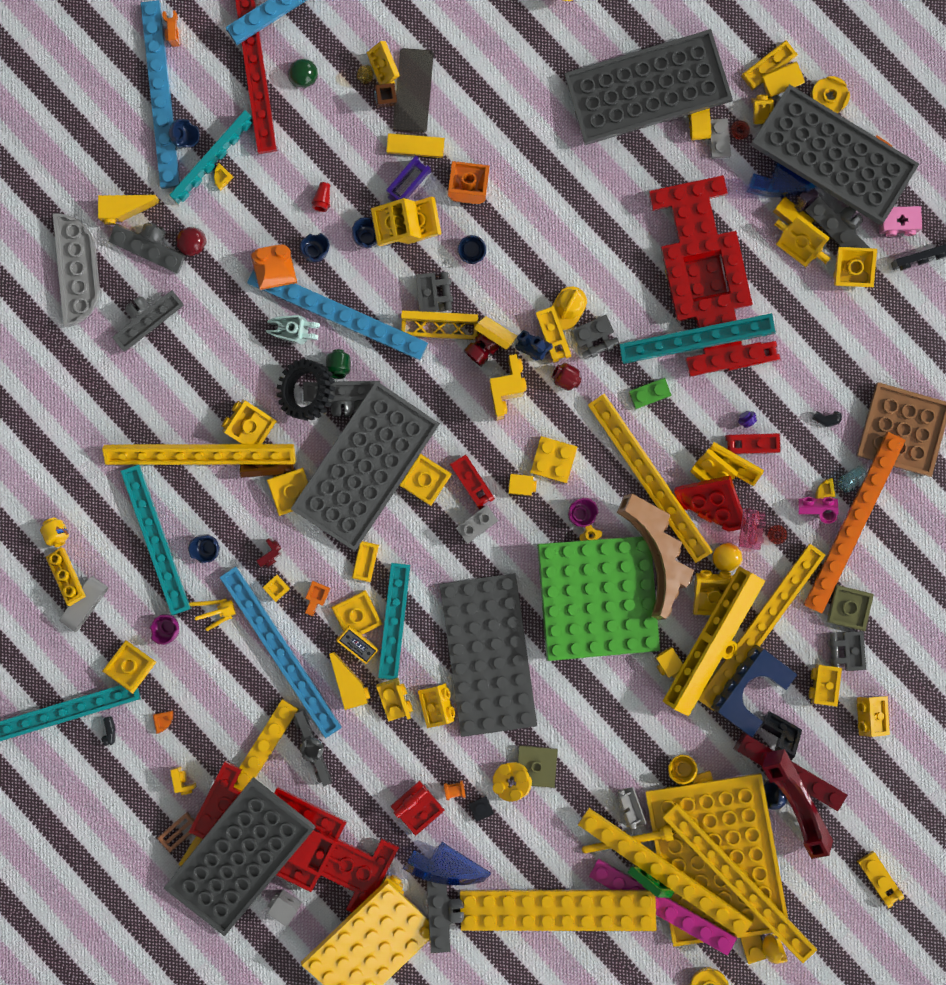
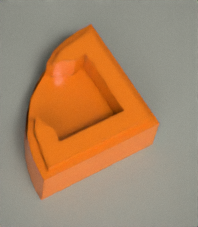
M173 711L153 715L156 734L163 732L170 726L173 720Z

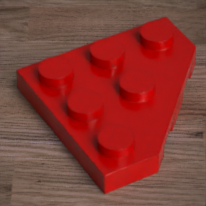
M730 475L675 487L676 498L683 509H689L697 513V516L710 523L712 521L728 532L747 528L748 524Z

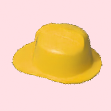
M571 286L562 289L552 305L555 308L562 330L574 327L585 310L587 298L580 288Z

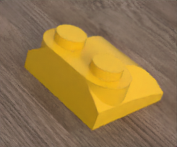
M838 247L836 268L833 273L834 285L874 287L877 249Z

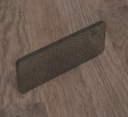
M402 48L400 50L398 67L400 76L397 79V103L395 105L393 124L394 129L397 131L420 133L427 131L434 53L431 50Z

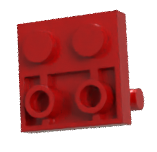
M420 780L390 806L394 810L395 816L400 818L415 836L445 811L443 806Z

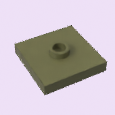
M836 585L826 622L865 631L874 594Z
M519 745L518 763L524 765L528 770L532 786L555 788L557 748Z

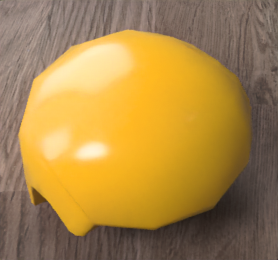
M728 542L719 545L712 554L713 563L720 571H734L741 565L743 559L742 551L739 547Z
M678 755L668 765L669 777L677 784L685 785L691 783L697 776V764L688 755Z
M774 933L766 935L763 940L762 949L768 961L774 964L788 962L780 939L775 938L774 936L776 935Z

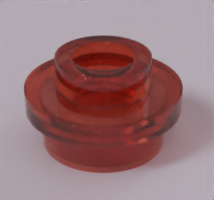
M739 120L732 124L730 132L735 139L742 140L748 136L750 128L745 121ZM737 128H741L743 133H738Z
M772 526L768 531V539L773 544H781L787 539V531L783 526ZM776 531L781 533L780 538L775 537Z

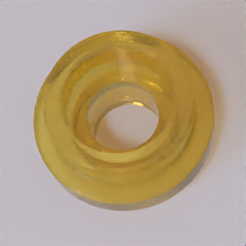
M370 65L360 66L357 79L361 83L367 84L372 80L374 74Z

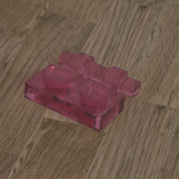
M743 508L738 547L761 551V544L764 543V537H762L763 529L767 521L765 520V512Z

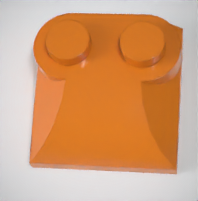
M452 161L448 197L455 202L481 204L486 201L490 165Z
M280 244L258 248L251 253V261L259 290L297 283L291 251L286 245Z

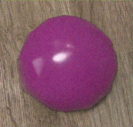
M589 498L576 499L569 507L568 518L577 527H587L594 523L599 510L596 503Z
M169 614L159 615L150 626L152 632L151 639L159 645H166L174 641L179 635L178 621Z

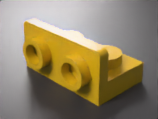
M380 41L366 52L379 85L394 83L395 85L394 80L400 76L386 41Z
M709 448L690 470L701 481L729 475L733 480L739 473Z
M816 664L815 668H812L811 679L814 680L813 687L809 689V698L812 703L838 706L842 668Z
M399 678L377 684L376 687L388 722L404 716L407 717V720L411 719L410 712L413 711L410 700L406 701L405 695L407 690L405 684H400Z
M446 683L418 690L427 728L446 725L455 721V710L452 707L450 691Z
M888 696L857 697L859 735L867 737L890 735Z

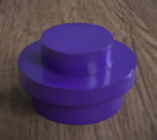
M754 411L743 412L739 416L738 423L744 428L752 426L757 421L756 413Z

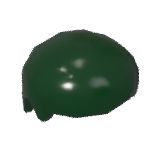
M307 59L294 61L288 71V79L294 87L307 88L313 85L318 77L316 65Z

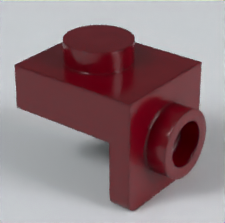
M268 538L266 542L272 550L257 560L260 567L266 566L269 568L277 562L275 559L281 555L279 551L282 549L276 539L272 541L271 538Z

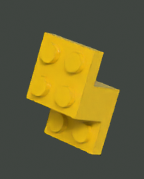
M431 196L418 201L402 198L371 208L378 246L394 242L411 244L442 235L435 197Z
M517 354L509 355L508 362L511 375L491 378L489 382L496 421L503 420L504 414H507L506 401L502 400L523 397L524 391L527 389L525 377L521 378L520 374L523 372L522 360L517 358Z

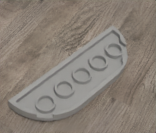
M57 213L53 214L63 326L66 328L81 323L93 312L99 299L100 284L96 246L92 234L76 218Z

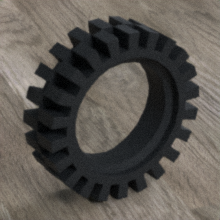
M308 359L296 360L293 362L294 365L289 364L287 366L289 371L283 370L282 373L285 377H279L282 385L277 384V389H280L281 392L276 394L277 397L282 399L278 400V403L283 405L281 409L286 412L285 414L305 421L315 420V417L319 418L321 413L325 414L327 412L324 406H331L332 403L328 402V399H334L335 395H331L330 391H335V387L330 386V384L335 383L333 378H330L332 373L323 364ZM312 373L318 383L317 395L308 406L300 407L294 398L295 384L302 375Z

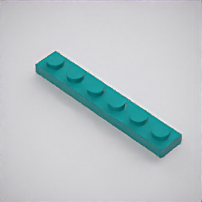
M246 110L243 111L171 192L170 197L178 205L189 197V192L193 188L201 184L202 177L214 169V164L218 159L221 160L225 157L227 149L239 141L241 133L247 131L252 126V116Z
M391 563L378 678L391 680L398 678L411 565Z

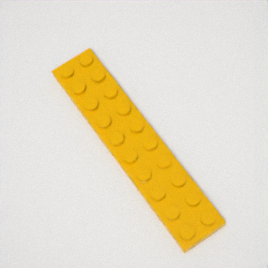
M648 890L460 891V900H462L464 908H460L461 912H464L461 931H656V896Z

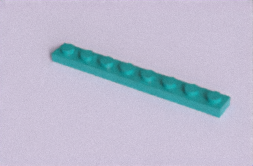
M770 313L620 344L622 362L626 364L776 334L773 314Z
M136 465L122 470L121 474L170 613L171 615H176L187 611L191 607L141 466Z
M119 685L0 721V741L141 699L139 690L137 688L134 693H131Z

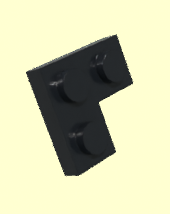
M768 711L765 714L761 728L778 737L774 751L785 749L790 760H792L797 752L802 729Z

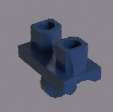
M525 330L517 336L518 343L515 345L516 350L529 355L535 361H542L546 352L553 348L552 343L543 340L542 337L530 335Z

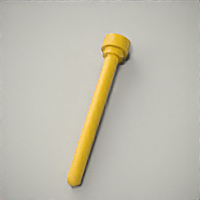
M670 825L663 826L660 831L631 836L640 843L657 839L666 840V842L674 840L673 829ZM601 842L583 846L582 852L586 854L611 848Z

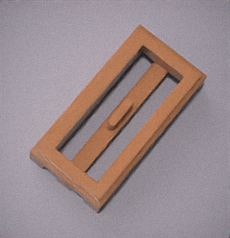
M186 812L157 839L170 853L191 833L188 831L171 847L169 843L190 824L192 825L195 819L190 816L189 812ZM186 818L188 822L165 841L163 838Z

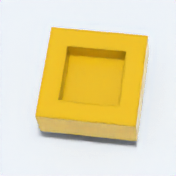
M278 575L263 587L275 602L290 590L289 586Z

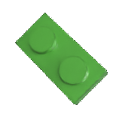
M665 378L629 391L635 410L672 396Z

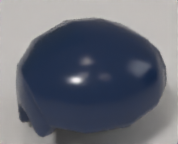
M177 119L170 125L168 134L175 146L190 148L198 143L200 138L199 129L197 126L192 125L189 120Z
M369 217L358 219L352 227L353 241L362 248H372L377 244L374 223Z
M322 233L318 235L309 234L301 241L299 250L301 256L307 261L320 262L326 258L330 244L328 238Z
M467 235L458 244V254L468 264H476L482 261L486 255V244L478 236Z
M209 534L196 536L190 541L188 551L191 558L198 560L200 563L212 562L218 557L220 546L216 538Z
M768 780L764 784L768 809H781L787 803V798L774 782L770 783Z

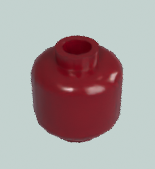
M568 363L557 365L552 374L554 384L566 391H570L574 387L577 388L582 379L579 369Z

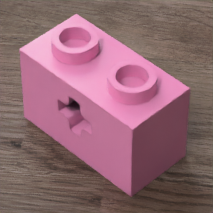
M921 206L893 207L882 226L879 225V234H885L886 237L897 236L900 233H904V236L916 235L922 229Z

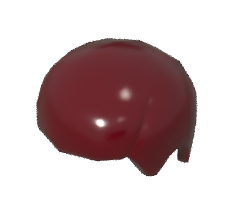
M187 227L182 229L177 235L176 244L182 254L195 256L202 252L207 244L205 233L201 229Z

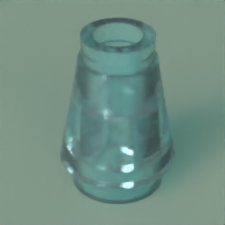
M857 466L840 476L837 484L845 493L853 491L866 475V472L861 466Z

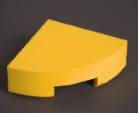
M218 163L214 171V180L216 186L221 191L234 177Z
M833 478L823 481L818 486L815 498L836 497Z

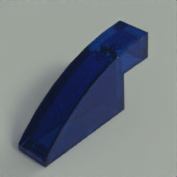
M776 162L771 178L754 173L750 178L746 192L766 197H791L810 193L820 188Z
M441 842L436 847L430 859L414 850L402 868L424 880L446 885L481 883L491 874V872L444 842Z

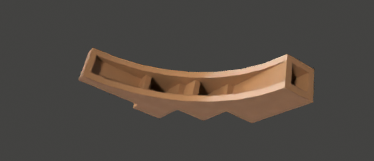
M634 494L624 495L617 513L628 520L640 532L653 556L657 572V595L652 617L657 620L667 619L672 612V604L679 595V588H687L691 584L694 570L675 560L680 555L682 542L664 533L669 525L670 514Z

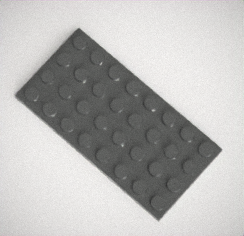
M711 29L564 73L585 145L733 101Z
M790 84L750 145L881 226L919 166L918 162Z
M376 381L291 507V510L350 549L356 551L440 423Z
M516 573L440 584L461 737L537 726Z
M253 777L163 889L225 936L316 826Z

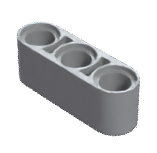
M93 576L82 587L86 597L72 606H68L59 620L74 632L81 628L108 590L105 584Z

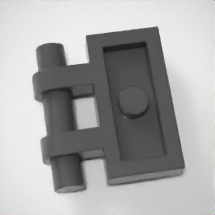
M435 272L416 274L420 311L437 312L439 311L438 304L441 303L444 304L445 311L452 310L453 296L450 294L451 279H449L448 272H441L440 280L435 279ZM436 287H442L443 296L437 297Z
M607 315L571 330L578 347L581 348L586 345L588 349L582 352L584 359L594 358L598 356V353L605 350L610 351L614 346L620 344L617 337L611 340L608 338V335L614 333V330ZM602 339V344L593 346L592 342Z
M864 631L843 632V640H838L837 633H830L828 645L831 647L830 664H832V667H840V664H845V671L867 670ZM838 646H844V657H839Z

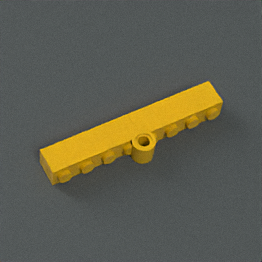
M740 566L737 568L662 702L687 716L690 715L722 657L730 659L736 654L737 644L732 639L765 580Z

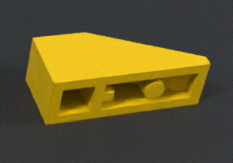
M98 195V219L104 222L105 225H115L116 222H123L159 203V199L156 195Z
M335 652L330 653L344 709L347 710L367 704L368 699L371 698L368 687L364 688L361 680Z

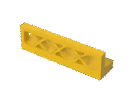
M402 311L401 331L405 332L406 321L415 322L418 326L414 332H405L414 337L475 340L477 336L475 329L473 335H465L461 328L466 324L474 325L475 328L478 323V314ZM427 323H434L437 329L433 333H427L423 327ZM447 323L452 324L456 328L452 334H446L442 330Z

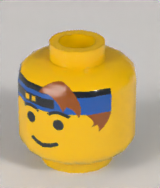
M57 518L47 519L43 522V526L40 529L46 545L63 546L69 537L63 520Z

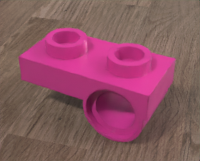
M812 497L799 498V514H819L822 522L826 524L833 523L837 519L838 499L832 497H824L823 499ZM831 510L832 512L825 513L824 511Z

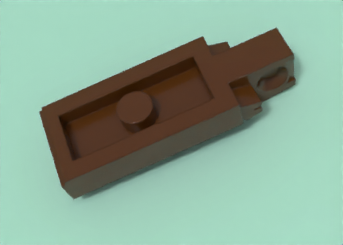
M240 464L241 478L281 475L294 471V464Z

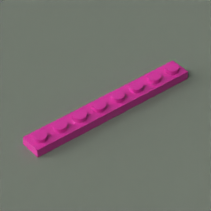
M599 858L589 875L590 878L611 890H646L636 879ZM656 897L657 916L728 956L737 940V936L669 898Z

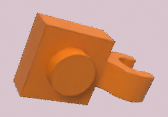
M173 10V17L167 18L166 11H163L162 16L168 29H165L166 41H169L172 47L180 46L177 27L178 15Z
M312 581L305 599L310 600L305 613L314 616L317 605L324 606L331 588Z

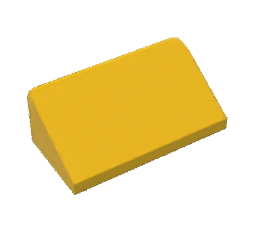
M797 62L762 76L765 93L770 97L785 92L789 84L796 87L805 83Z
M786 197L773 210L787 224L794 222L798 215H801L811 224L814 221L813 218Z

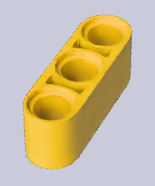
M710 108L689 114L691 140L711 139Z

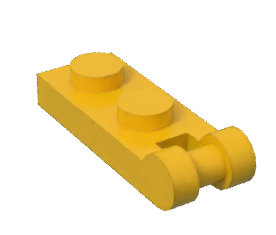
M554 306L536 312L535 314L545 341L553 345V348L549 350L553 363L558 362L559 359L564 357L566 359L570 358L571 352ZM561 345L562 350L556 352L555 347Z
M874 851L857 861L887 908L892 907L895 901H901L905 898ZM891 889L893 894L887 896L885 892Z

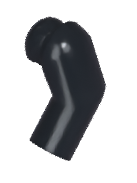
M816 411L812 417L813 420L825 427L838 425L842 420V414L838 411H834L833 414L828 416Z
M110 716L103 719L107 734L101 738L104 746L115 743L116 729L113 717Z

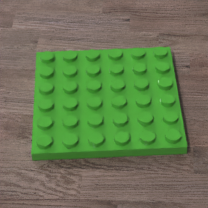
M642 536L537 544L546 661L660 651L658 620L652 617L656 603L653 560L650 549Z

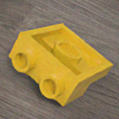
M242 399L241 402L237 401L232 408L234 413L230 418L226 417L221 426L223 427L222 432L241 444H262L277 421Z
M702 570L700 573H695L694 615L712 614L733 577L730 572L721 571L720 574H712L709 570Z

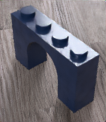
M758 645L749 650L747 658L737 667L736 673L726 682L723 691L715 697L711 706L712 709L751 737L754 736L763 721L752 714L743 703V691L748 682L756 677L765 676L779 687L787 690L797 676L790 668Z

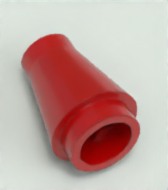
M319 183V187L311 202L314 210L327 212L328 208H330L331 185L329 183Z

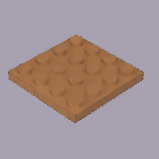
M877 382L856 456L873 461L886 432H890L906 440L893 467L932 477L946 427V401Z

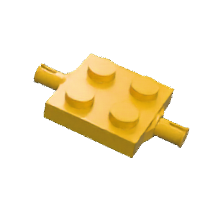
M798 215L794 222L786 225L780 219L774 224V226L783 231L776 245L806 267L816 258L825 264L830 260L831 257L822 252L823 246L830 237L801 215Z

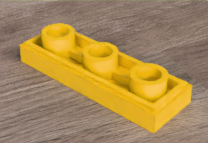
M60 547L46 556L66 605L72 606L86 597L65 548Z

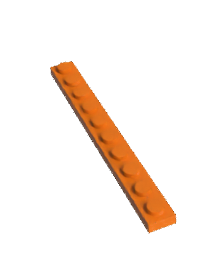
M886 432L806 598L805 606L823 613L906 441L905 439Z

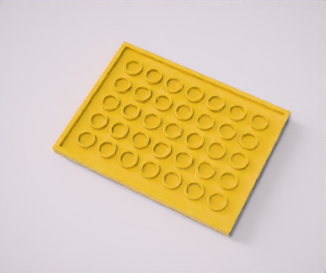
M761 773L647 790L645 792L653 832L660 831L663 826L669 825L663 819V815L677 803L788 918ZM674 829L672 833L674 834V840L667 842L662 839L654 840L657 855L753 920V923L743 937L773 933ZM674 893L669 898L737 936L677 893ZM669 923L673 947L704 943Z

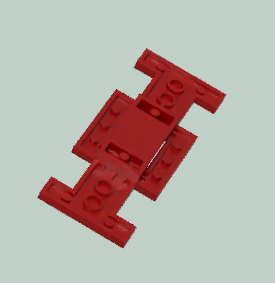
M724 175L649 191L652 211L671 207L679 243L661 247L677 322L694 318L697 321L698 328L736 321L735 309L753 305L737 232L731 231L717 234L710 199L728 194ZM720 255H721V259H722V263H723V268H724V272H725V277H726V281H727V286H728V290H729L728 292H727V288H726V284H725V279H724V275H723V270H722V266H721V261H720V257H719ZM742 341L703 348L704 354L686 358L689 377L765 361L761 342L743 346Z
M227 761L223 763L189 833L204 839L214 824L217 823L242 791L235 788L234 785L242 771L241 768ZM277 787L274 794L316 826L315 829L319 830L320 833L313 830L276 875L309 892H312L318 878L323 876L354 891L346 907V910L353 912L380 887L399 846L381 838L374 854L371 855L339 839L347 823L346 820Z

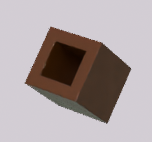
M394 83L375 85L373 92L376 108L395 106L397 97Z

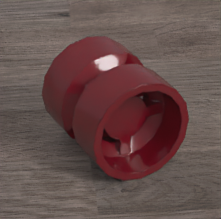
M479 333L475 337V342H471L463 351L477 365L482 367L489 359L488 355H493L499 349V345Z

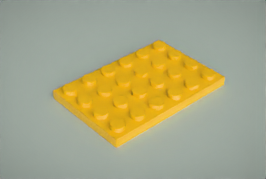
M386 880L301 961V965L323 985H383L430 940L428 918Z

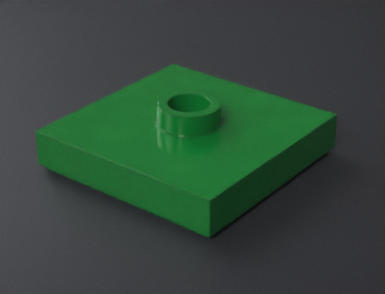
M631 867L627 872L642 884L646 890L658 898H671L675 893L639 867Z

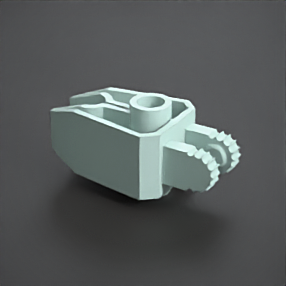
M300 315L275 317L267 321L271 325L279 326L277 330H266L268 334L279 339L301 345L307 340H318V335L308 334V328L316 329L320 327V324L308 322L306 318Z

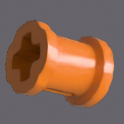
M463 780L455 784H444L446 800L460 796L466 798Z

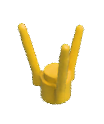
M227 598L189 603L190 606L220 604L217 606L218 610L194 618L195 620H200L219 614L220 617L224 616L206 627V631L226 620L232 619V615L236 614L232 600L227 601Z

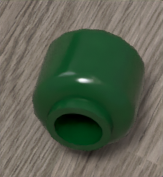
M335 349L326 356V367L332 373L331 377L343 379L350 373L351 358L349 354L341 349Z

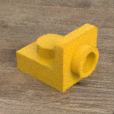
M767 94L756 95V98H751L754 124H764L774 109V100L768 97Z
M181 766L170 770L175 793L180 792L181 795L190 794L192 789L197 787L196 783L184 784L187 779L186 773L182 771Z

